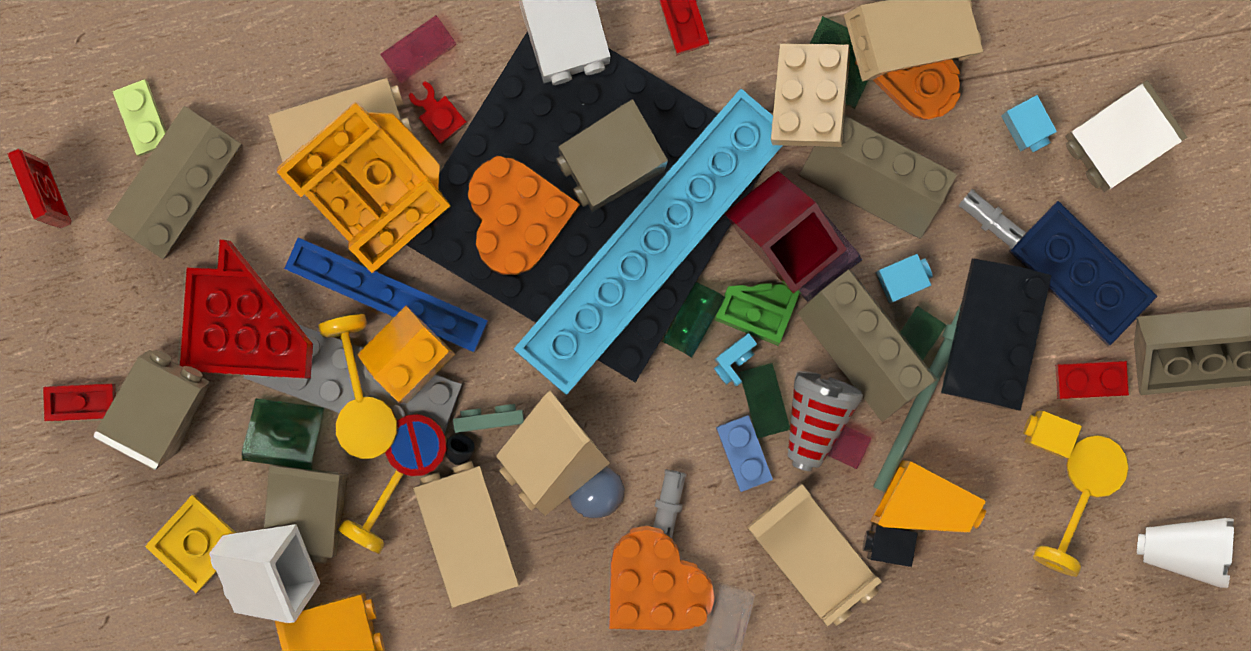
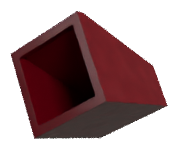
M779 171L775 172L725 213L740 237L793 294L847 250L817 203Z

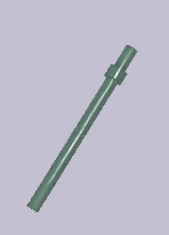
M961 304L951 325L947 324L941 336L944 340L930 367V371L937 378V381L916 396L873 485L874 488L885 493L948 364Z

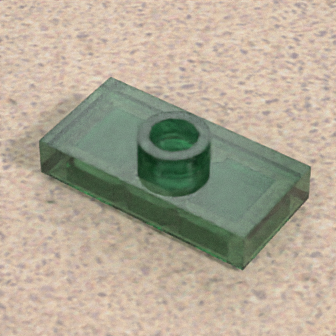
M773 363L739 372L757 439L790 430Z

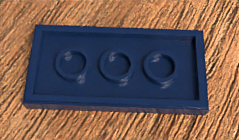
M1059 201L1055 202L1023 235L1013 249L1009 250L1027 269L1052 275L1049 290L1107 346H1111L1158 297Z

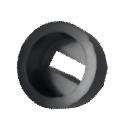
M455 434L449 437L446 445V457L455 465L467 463L473 455L475 447L473 440L463 434Z

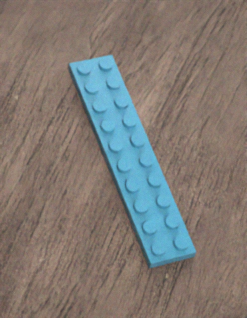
M740 89L513 350L567 396L782 148L783 145H772L771 142L773 115L744 90Z

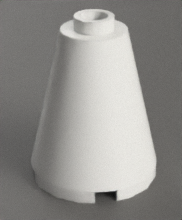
M1221 518L1146 527L1145 534H1138L1137 554L1144 555L1143 562L1220 588H1228L1230 575H1227L1228 567L1232 563L1234 527L1232 526L1234 519Z

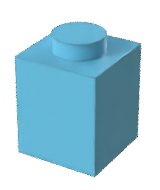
M1038 95L1001 115L1020 152L1029 147L1032 152H1035L1051 143L1048 137L1057 132Z
M918 254L875 272L889 304L931 286L929 279L933 277L926 259L920 260Z

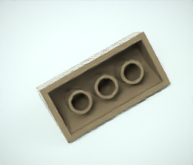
M184 106L111 212L107 221L160 258L165 259L242 144Z
M845 116L842 147L814 146L799 176L921 239L942 205L957 174Z
M848 269L820 291L798 312V315L854 387L862 392V397L882 422L937 381V378L852 270Z
M1251 307L1137 317L1134 349L1140 395L1251 386Z

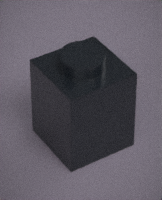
M873 524L872 530H866L863 551L868 552L867 558L873 561L912 567L918 533Z

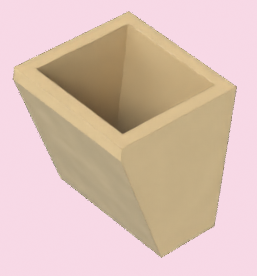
M551 391L544 395L496 455L503 464L499 471L511 486L517 483L523 490L519 497L531 511L537 508L545 516L610 464Z

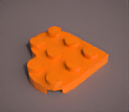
M952 59L888 72L873 79L903 111L920 120L944 116L954 108L961 93H958L960 87L958 75H960V71Z
M496 156L490 161L483 163L474 172L469 183V201L474 213L482 220L477 231L476 247L481 260L491 270L502 275H518L530 271L542 259L580 206L578 202L529 167L512 158Z
M643 526L631 529L630 533L622 536L618 543L616 542L611 557L609 629L679 631L705 624L707 616L712 611L715 599L712 581L695 563L680 559L679 548L671 537L664 534V531L659 528Z

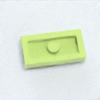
M144 79L113 91L133 148L139 157L153 152L166 133L148 81Z

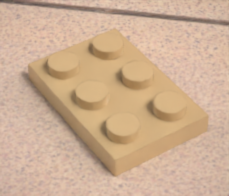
M780 44L771 132L772 145L842 147L850 59L849 45Z

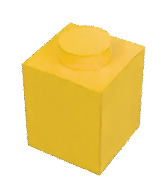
M1036 411L1035 416L1030 415L1024 426L1023 434L1027 435L1024 443L1061 458L1069 459L1082 426L1045 411Z

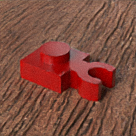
M424 81L422 85L428 91L425 99L418 100L412 92L408 96L414 106L426 110V112L419 116V119L442 145L468 123L446 96L437 102L433 87L430 83Z

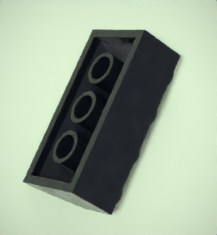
M975 258L971 259L942 385V394L1002 409L1021 411L1052 275L1019 266Z

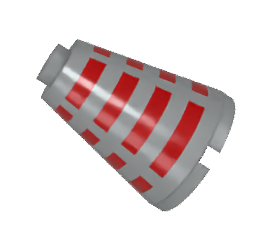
M798 371L794 380L787 456L793 460L792 465L804 471H812L813 467L819 468L860 404L863 394H861L862 392L859 389L831 377L829 380L820 379L821 374Z

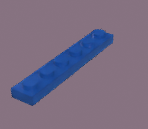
M299 237L284 268L392 317H395L407 306L438 337L474 353L488 324V320L376 271L371 273L365 266Z

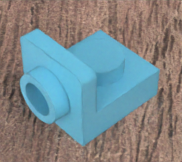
M749 333L745 334L714 359L718 364L714 370L726 385L729 382H732L734 386L742 383V380L730 365L735 362L739 367L754 355L751 349L757 343Z

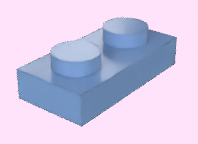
M749 415L716 427L740 492L773 480Z

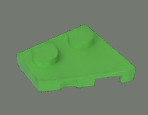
M771 283L750 287L745 285L728 286L715 321L779 346L801 288L793 294L784 284L772 285Z

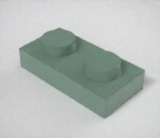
M515 404L495 406L494 414L482 415L481 408L460 411L461 418L453 419L454 431L458 433L519 425L524 422L525 417L524 410L516 411Z

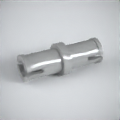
M971 189L958 206L982 224L980 228L985 232L990 230L1006 243L1010 249H1013L1026 232L1002 214L1003 210L999 206L994 208L974 192L975 190Z
M665 469L660 499H656L655 502L657 513L654 527L663 530L664 534L672 538L677 513L682 511L683 505L680 504V499L687 474Z

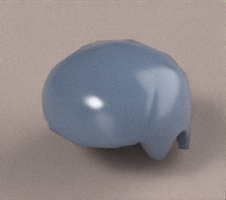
M605 467L569 496L572 507L579 514H582L583 517L602 518L614 513L621 505L625 488L620 476L609 467Z

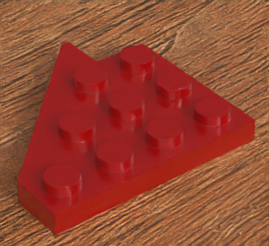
M219 239L217 269L188 267L186 269L180 366H189L206 373L311 379L313 343L234 244L229 240Z

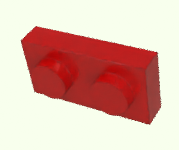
M659 0L676 56L709 46L710 43L696 0Z
M1127 361L1055 365L1057 399L1129 396Z
M115 384L43 387L44 421L103 419L116 397Z

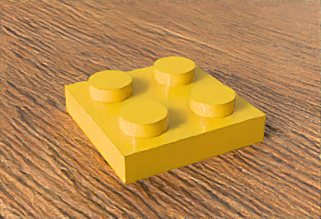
M191 495L145 547L191 590L198 593L217 573L211 564L209 553L223 535L236 532L197 496Z

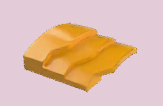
M357 102L353 103L331 124L329 123L307 144L302 145L277 167V173L301 198L305 195L349 241L348 249L371 273L376 271L450 207L449 202L438 190L440 165L429 151L393 113L367 112Z

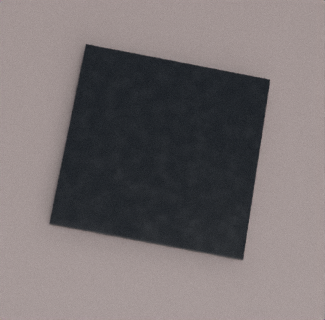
M527 31L439 173L438 190L449 202L450 207L411 239L406 246L536 323L718 113L609 49L610 63L604 65L605 70L592 75H586L585 71L571 75L572 80L559 85H552V81L544 83ZM634 100L668 160L665 172L592 212L589 205L583 207L576 197L573 188L577 187V184L572 175L570 174L566 177L556 161V158L560 157L559 146L622 105ZM496 156L512 158L523 163L580 204L542 259L530 271L518 275H502L491 270L481 260L476 247L477 231L482 220L474 213L469 201V183L474 172L483 163L490 161ZM763 170L756 176V178L750 183V185L743 191V193L737 198V200L730 206V208L727 211H729L732 207H734L738 202H740L750 193ZM725 213L600 356L599 362L636 383L731 225Z

